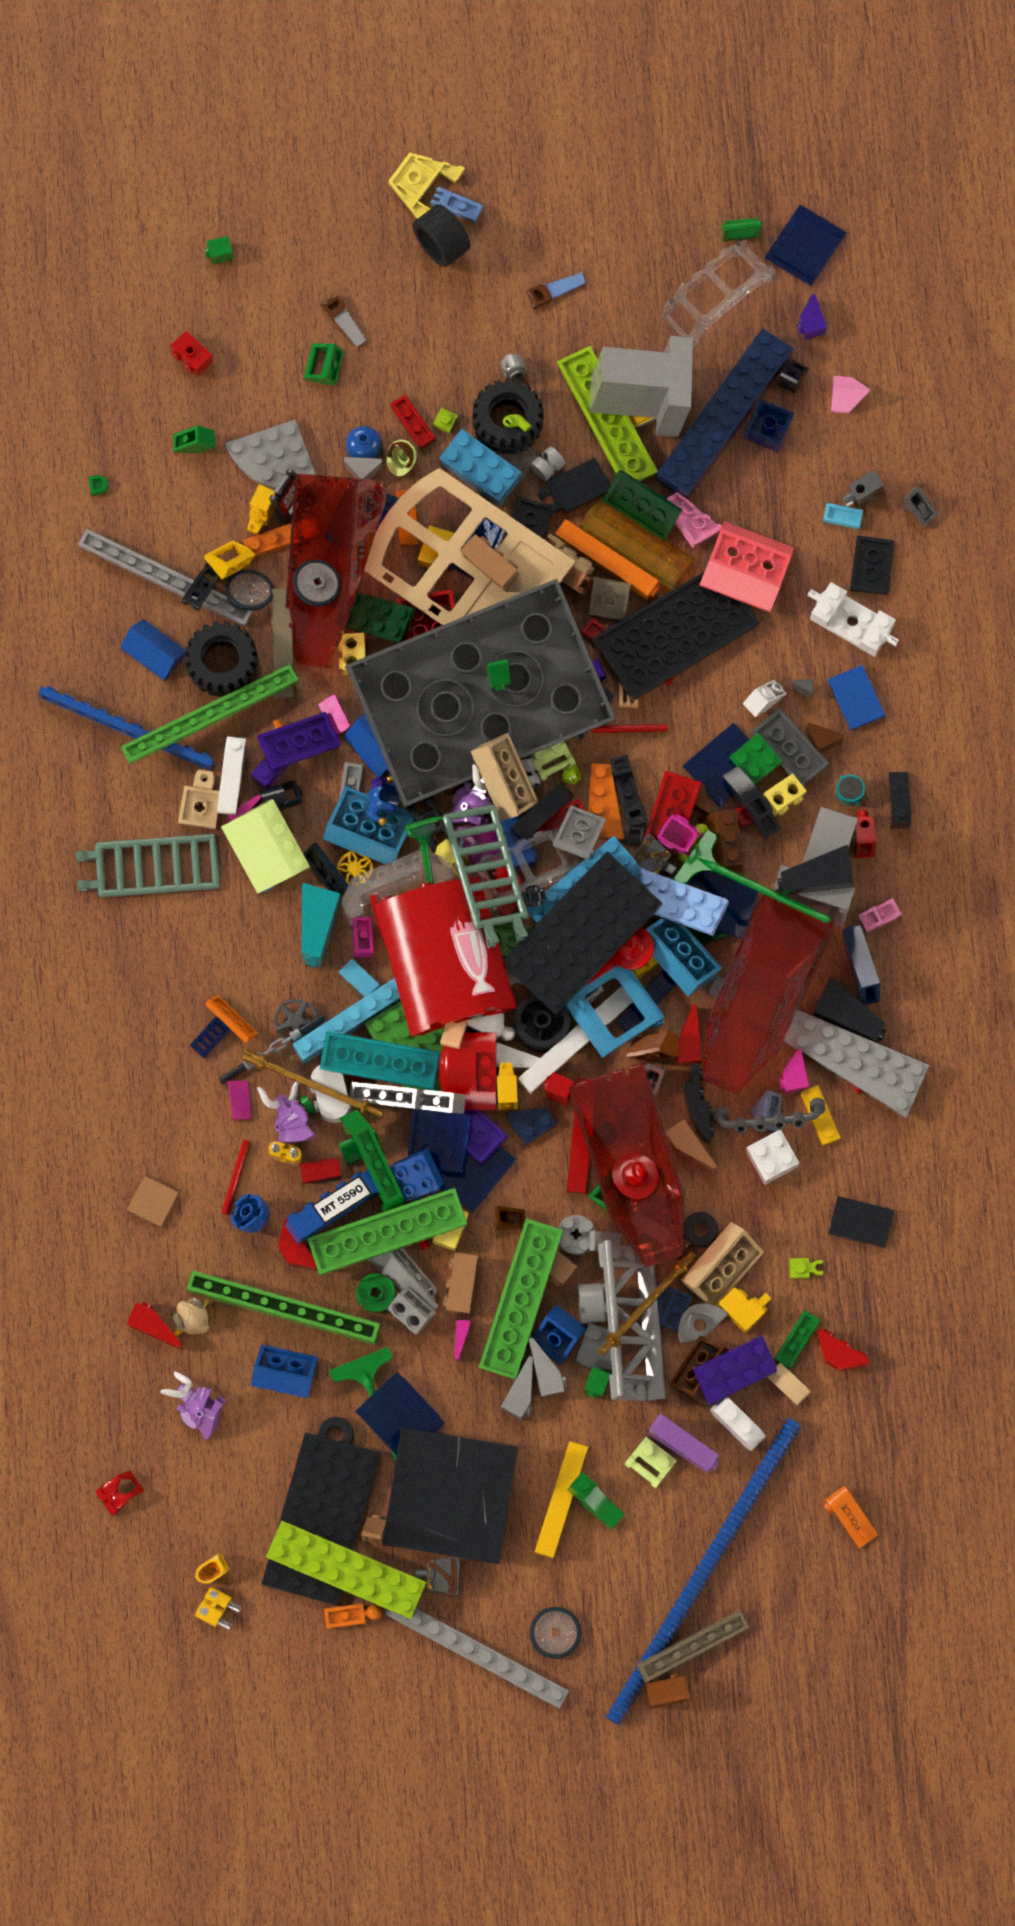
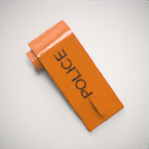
M842 1486L824 1499V1508L830 1515L833 1513L838 1517L859 1549L878 1536L845 1486Z

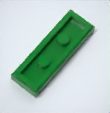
M804 1310L773 1360L790 1370L821 1320Z

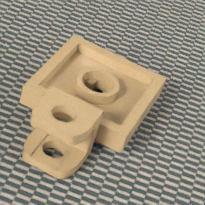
M552 534L547 536L557 543L555 548L576 562L573 565L584 574H593L596 568L592 566V561L580 556L579 558L576 556L577 552L570 547H564L566 543Z
M198 770L195 774L193 787L184 786L178 824L216 830L219 815L217 813L219 791L214 790L215 778L211 771ZM199 803H203V807H205V810L198 812V810L195 809V806H199Z

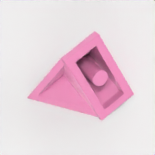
M833 376L831 412L849 414L870 389L853 377Z

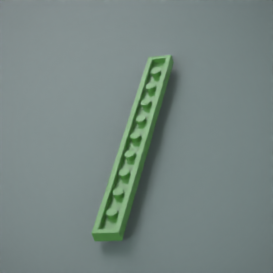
M289 664L121 746V750L131 765L299 683V679Z

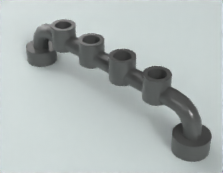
M821 1098L812 1099L810 1101V1111L812 1113L809 1114L798 1111L789 1116L778 1113L774 1117L769 1118L758 1115L754 1119L746 1120L743 1117H739L735 1121H728L729 1111L726 1108L720 1107L714 1110V1121L723 1128L735 1129L740 1134L745 1133L747 1127H755L756 1131L762 1132L766 1129V1125H774L775 1129L782 1130L785 1128V1124L793 1123L796 1128H801L805 1125V1122L815 1120L824 1113L825 1101Z

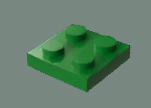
M759 733L729 757L736 767L738 766L748 776L754 785H757L783 763Z

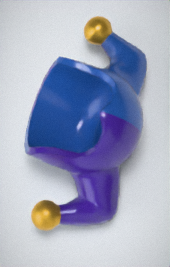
M390 775L388 777L374 778L368 794L370 805L367 816L369 819L379 822L382 826L386 824L387 820L381 818L378 814L381 811H396L399 803V796Z

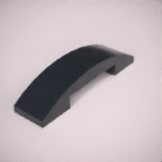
M628 754L610 758L612 774L629 828L647 824L648 821L635 784Z
M562 782L559 783L526 813L511 830L524 843L575 795Z

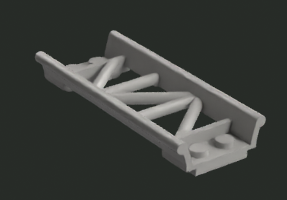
M605 1240L603 1243L598 1244L600 1268L604 1269L609 1332L615 1333L619 1329L618 1316L624 1322L630 1317L618 1305L640 1306L656 1289L653 1244L635 1246V1249L632 1246L612 1245L611 1240ZM614 1269L626 1270L615 1284ZM638 1271L640 1299L616 1297L631 1276ZM658 1299L641 1315L642 1327L637 1322L631 1326L640 1337L622 1336L620 1338L621 1344L642 1345L641 1350L624 1371L622 1367L621 1345L610 1349L613 1374L609 1375L611 1399L641 1402L666 1399ZM645 1357L647 1375L631 1374Z

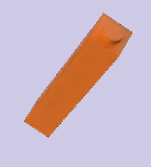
M565 519L555 533L557 538L566 543L565 547H570L577 552V555L589 559L593 562L592 565L616 581L631 583L630 590L648 601L650 597H655L659 591V580Z

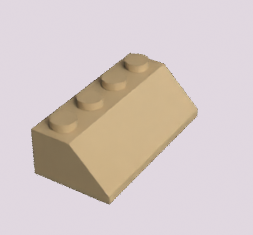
M508 733L486 742L471 751L489 796L497 807L501 821L518 816L538 803Z
M730 1222L681 1281L705 1304L718 1306V1303L735 1287L764 1251L744 1229Z

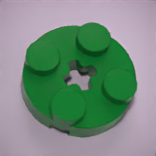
M378 1273L365 1276L356 1290L358 1303L367 1312L380 1313L386 1311L395 1298V1288L392 1281ZM374 1288H376L377 1291L381 1290L379 1298H375L374 1296L370 1295V1293L373 1292Z

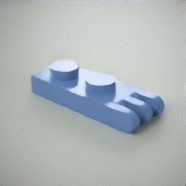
M437 187V193L433 196L435 200L430 202L432 206L441 204L454 215L476 224L483 205Z

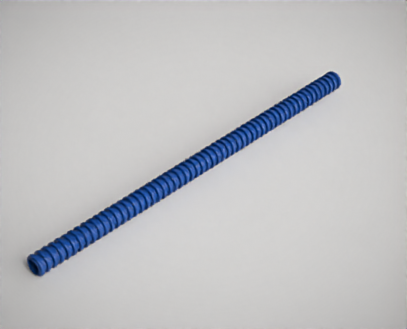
M785 1420L786 1424L782 1425L783 1429L779 1430L780 1434L776 1435L777 1439L773 1440L774 1444L769 1446L770 1450L766 1451L767 1455L763 1456L764 1460L760 1461L761 1465L757 1466L758 1470L753 1472L755 1475L750 1477L751 1481L747 1482L748 1486L744 1487L745 1491L741 1492L742 1496L738 1497L739 1501L735 1502V1507L731 1508L732 1512L728 1513L729 1517L725 1518L726 1522L722 1523V1528H719V1534L716 1533V1538L712 1540L713 1543L709 1544L710 1548L706 1549V1555L703 1554V1560L699 1561L700 1565L696 1566L697 1570H694L693 1576L689 1577L690 1581L686 1582L687 1586L683 1587L684 1591L680 1592L681 1596H678V1601L673 1603L675 1606L670 1608L671 1612L667 1613L668 1617L664 1618L665 1622L661 1623L662 1627L657 1629L658 1633L654 1634L655 1638L651 1639L652 1643L648 1644V1650L645 1649V1655L641 1656L642 1659L638 1663L666 1649V1645L670 1644L669 1640L673 1639L672 1635L677 1633L676 1629L680 1628L679 1624L683 1623L682 1619L686 1618L685 1614L689 1613L688 1609L693 1607L692 1603L696 1602L695 1598L699 1597V1592H702V1586L705 1587V1581L708 1582V1577L712 1575L711 1572L715 1571L714 1567L715 1565L718 1566V1560L722 1559L721 1555L725 1554L724 1550H727V1545L731 1544L730 1540L735 1538L734 1534L738 1533L737 1529L741 1528L740 1524L744 1523L743 1519L747 1518L746 1514L751 1512L749 1509L754 1507L753 1503L757 1502L756 1498L760 1497L759 1493L763 1492L762 1488L766 1487L765 1483L769 1482V1477L773 1475L772 1472L776 1471L775 1467L779 1466L778 1462L782 1461L781 1457L785 1456V1450L788 1451V1445L791 1446V1441L795 1439L794 1436L798 1435L797 1431L801 1430V1426L794 1420ZM635 1665V1671L631 1672L632 1676L628 1677L629 1681L625 1682L626 1686L621 1688L623 1691L619 1692V1697L615 1698L616 1702L612 1703L613 1707L609 1708L610 1712L605 1715L607 1719L617 1725H621V1719L625 1718L624 1714H627V1709L631 1708L630 1704L635 1702L633 1699L638 1697L637 1693H640V1688L644 1687L643 1683L645 1681L637 1665Z

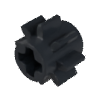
M539 885L528 886L525 888L526 892L522 893L524 902L528 903L529 907L540 906L543 904L542 899H546L544 888L540 889Z

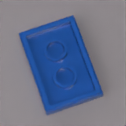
M862 665L827 680L850 731L885 717L882 706Z

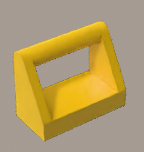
M232 540L207 553L204 558L220 578L224 579L249 566L255 554L248 547ZM231 549L237 555V557L227 562L218 558V556Z

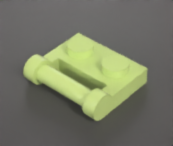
M565 742L529 756L534 761L536 772L541 781L546 780L548 776L568 766L573 767L576 765ZM565 756L566 760L545 770L542 769V766Z
M645 1437L624 1465L628 1468H633L651 1482V1486L656 1489L677 1460ZM640 1457L660 1474L657 1477L635 1460Z

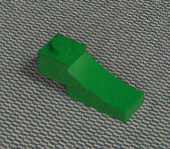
M583 1472L569 1486L568 1491L582 1502L581 1505L610 1530L624 1516V1513L597 1487V1484Z

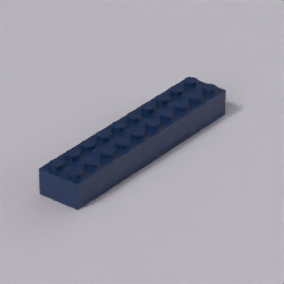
M762 328L659 469L656 481L674 493L678 492L688 500L790 360L793 348Z

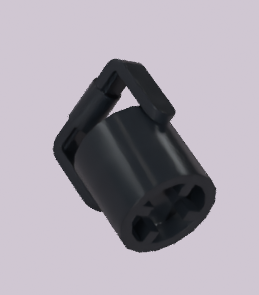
M294 780L260 791L263 803L273 799L279 811L303 802L301 787ZM293 788L297 798L287 801L284 790Z

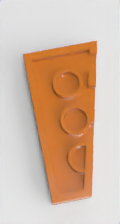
M591 763L588 812L606 819L598 839L609 840L614 836L618 841H624L611 765Z

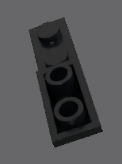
M738 766L722 776L740 806L745 808L764 840L782 829L771 813L773 810L765 798Z
M699 1063L691 1064V1083H684L686 1105L699 1135L706 1143H710V1137H714V1126H710L709 1119L713 1118V1107H709V1101H701L704 1099V1088H700V1081H703V1069H699Z

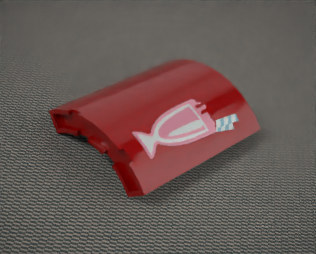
M467 875L470 885L481 883L480 877ZM461 879L431 884V882L420 885L421 888L394 897H384L381 899L382 902L375 905L411 1037L427 1035L444 1028V1024L453 1021L457 1024L471 1020L472 1016L482 1014L485 1017L504 1014L516 1008L499 944L495 943V947L488 948L484 929H476L474 927ZM484 890L472 892L475 903L486 901ZM489 908L478 910L480 920L491 919Z

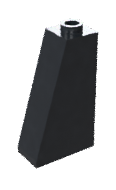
M848 845L782 871L780 878H777L778 890H782V895L852 888L853 879Z
M831 977L829 978L813 1016L877 1043L878 1039L882 1041L886 1032L883 1029L885 1023Z

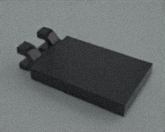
M594 457L546 482L547 486L540 488V493L537 495L541 501L551 495L556 502L549 504L547 509L550 516L555 515L561 510L566 515L607 494L611 483Z

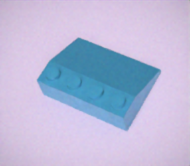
M345 786L326 826L323 840L394 867L408 835L405 825L413 823L414 818L408 810L400 807L394 812L381 811L378 816L387 820L386 824L382 826L379 822L373 821L367 816L370 805L368 795Z

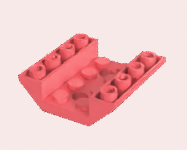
M723 521L699 586L770 613L794 547ZM733 549L737 552V555L730 556L727 551ZM763 563L771 564L772 569L766 570L763 567Z

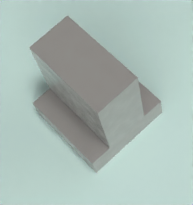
M670 336L664 352L603 347L591 377L590 412L656 418V435L678 437L691 408L693 338Z
M821 807L802 863L842 846L848 845L849 850L858 818ZM781 865L777 878H780L782 871L790 867ZM776 879L773 890L782 894V890H778ZM855 888L785 896L830 917L828 924L844 928ZM773 898L771 899L770 905L818 920Z

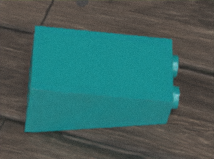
M303 883L302 958L307 966L313 968L317 966L322 967L341 906L340 893Z

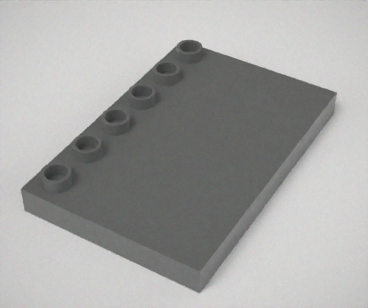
M557 579L345 666L404 808L472 780L473 764L476 765L471 751L506 733L509 734L521 760L616 719ZM507 659L510 684L506 685L507 689L495 691V688L490 689L485 666L490 662Z

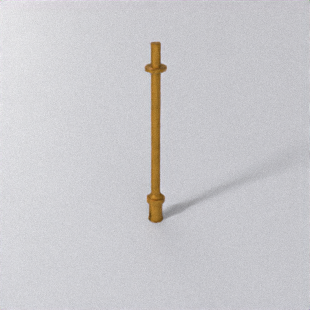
M248 1049L245 1050L246 1054H243L242 1061L257 1066V1069L267 1068L360 1109L362 1116L366 1112L380 1119L384 1116L385 1112L370 1106V1100L368 1099L364 1103L274 1064L268 1060L266 1055L261 1056Z
M687 1251L680 1260L674 1262L671 1273L615 1333L609 1332L606 1335L607 1342L598 1350L602 1356L612 1347H619L621 1345L620 1338L679 1274H686L688 1267L697 1259L692 1251Z

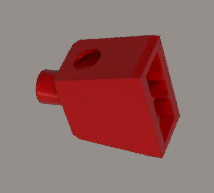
M860 810L857 812L858 820L854 831L855 858H874L876 849L874 817H869L867 810Z

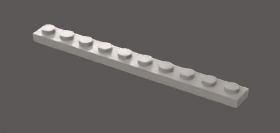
M88 529L85 530L78 543V547L181 597L185 595L194 580ZM215 590L211 591L202 607L243 627L246 626L253 611L236 607L229 601L227 596Z
M415 1609L412 1619L387 1610L385 1613L386 1616L558 1709L561 1708L569 1693L567 1689L418 1609Z

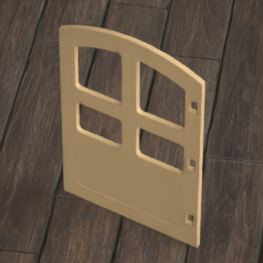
M438 468L414 484L389 510L372 540V545H370L371 547L367 553L369 556L366 558L364 571L441 625H445L554 579H557L560 584L576 562L510 517L509 514L501 511ZM440 487L472 508V511L449 541H444L408 516V513L420 501ZM484 519L490 520L508 533L507 537L498 547V550L504 554L503 558L506 561L511 560L518 566L519 576L505 591L465 559L460 552ZM398 527L403 528L438 553V557L414 587L382 566L386 550ZM455 564L474 577V581L452 611H447L429 599L428 594L449 565ZM387 573L390 576H392L394 580L392 581V583H389L382 577H384ZM432 606L441 610L438 616L430 611Z

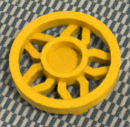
M350 851L340 858L337 870L340 874L341 872L348 873L345 881L349 886L359 887L370 880L373 866L369 857ZM352 855H353L355 861H351V856H352ZM356 855L363 857V859H360L358 862ZM348 857L349 864L342 863ZM367 861L365 865H361L362 862ZM368 865L370 866L369 874H367V872L363 870L366 869ZM356 877L363 880L358 883H353L356 880Z

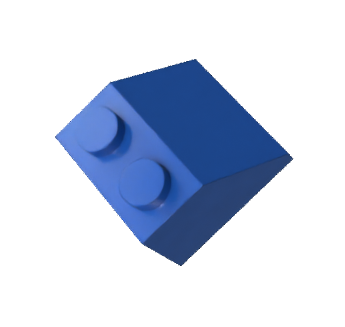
M556 1305L546 1315L532 1338L548 1356L562 1364L578 1344L587 1327Z

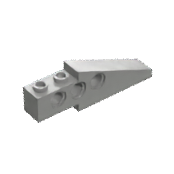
M351 1082L350 1097L363 1103L368 1099L371 1104L464 1114L465 1094Z

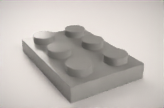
M570 806L553 846L589 860L606 819Z

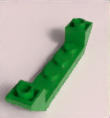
M358 1110L340 1117L339 1119L346 1134L352 1135L384 1203L380 1206L382 1211L385 1212L403 1206L404 1199L370 1124Z

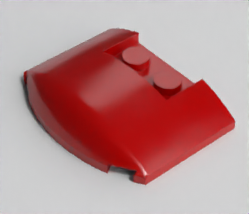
M465 1032L460 1049L443 1046L439 1061L442 1092L465 1094L464 1110H497V1032Z

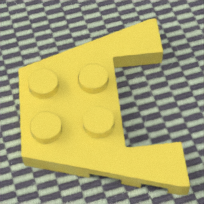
M409 152L390 178L389 185L418 219L430 210V208L419 201L438 175L441 174L456 184L465 172V168L459 165L458 167L444 161H434L432 158Z

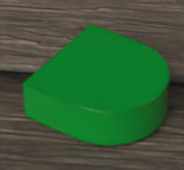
M95 475L88 477L91 496L106 493L108 481L104 476Z
M306 1095L299 1098V1102L309 1116L316 1113L314 1106Z

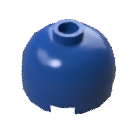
M369 426L354 428L346 438L345 448L347 455L355 458L378 459L382 453L380 434Z
M246 1194L235 1203L234 1215L231 1214V1222L237 1229L246 1233H256L266 1226L269 1221L270 1210L268 1204L257 1194Z

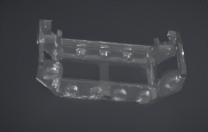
M747 240L735 243L729 248L725 247L719 253L720 256L715 260L711 259L708 261L702 271H696L689 282H683L671 300L664 305L663 317L682 337L693 338V346L699 342V336L705 334L713 323L757 286H762L765 281L769 283L775 278L776 271L771 266L767 267L750 250ZM731 256L734 258L741 256L755 270V273L738 288L731 290L714 271ZM708 277L726 297L707 314L702 315L685 295ZM679 303L697 321L696 326L689 335L669 316L678 307Z
M559 828L546 832L539 831L533 835V838L519 840L515 846L509 848L510 855L515 856L526 878V881L520 884L522 893L526 892L525 888L528 886L539 885L542 888L562 879L582 862H579L577 856L572 853L570 855L574 863L569 862L564 851L555 847L563 864L537 877L532 874L521 851L546 840L554 843ZM501 849L498 851L499 853L493 856L491 854L484 856L481 859L482 861L477 864L504 859ZM486 870L467 874L471 875V877L480 875L483 882L491 881ZM495 888L487 889L490 900L514 895L513 888L502 893H497ZM500 906L490 907L489 912L498 910Z
M420 850L351 878L341 902L344 909L343 915L350 931L353 930V919L364 915L363 905L370 903L369 895L377 894L378 899L426 880ZM429 852L434 884L455 880V874L449 860Z

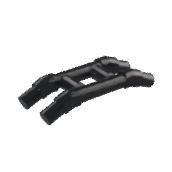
M432 796L424 799L429 810L422 814L419 813L414 804L407 806L415 822L432 816L443 817ZM443 819L437 821L439 825L436 826V830L429 837V846L434 855L438 846L434 836L444 832L449 840Z

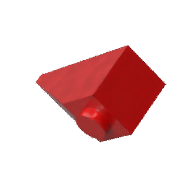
M693 1004L678 1039L679 1057L674 1058V1061H678V1066L698 1063L701 1065L697 1004Z
M136 1302L126 1323L127 1326L181 1350L183 1347L181 1342L152 1309L153 1306L145 1302L141 1304Z

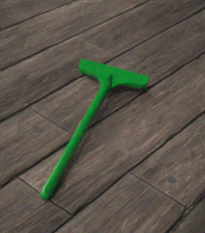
M431 817L405 825L408 836L416 838L420 842L426 883L431 882V884H434L429 853V837L436 830L435 822L442 820L443 817Z
M709 830L706 831L674 878L675 881L688 884L697 873L711 870L824 923L830 922L828 915L716 863L712 857V850L717 842V836Z
M389 1347L333 1368L329 1370V1374L334 1382L352 1379L365 1387L396 1462L398 1446L374 1388V1375L378 1367L389 1362L392 1358Z

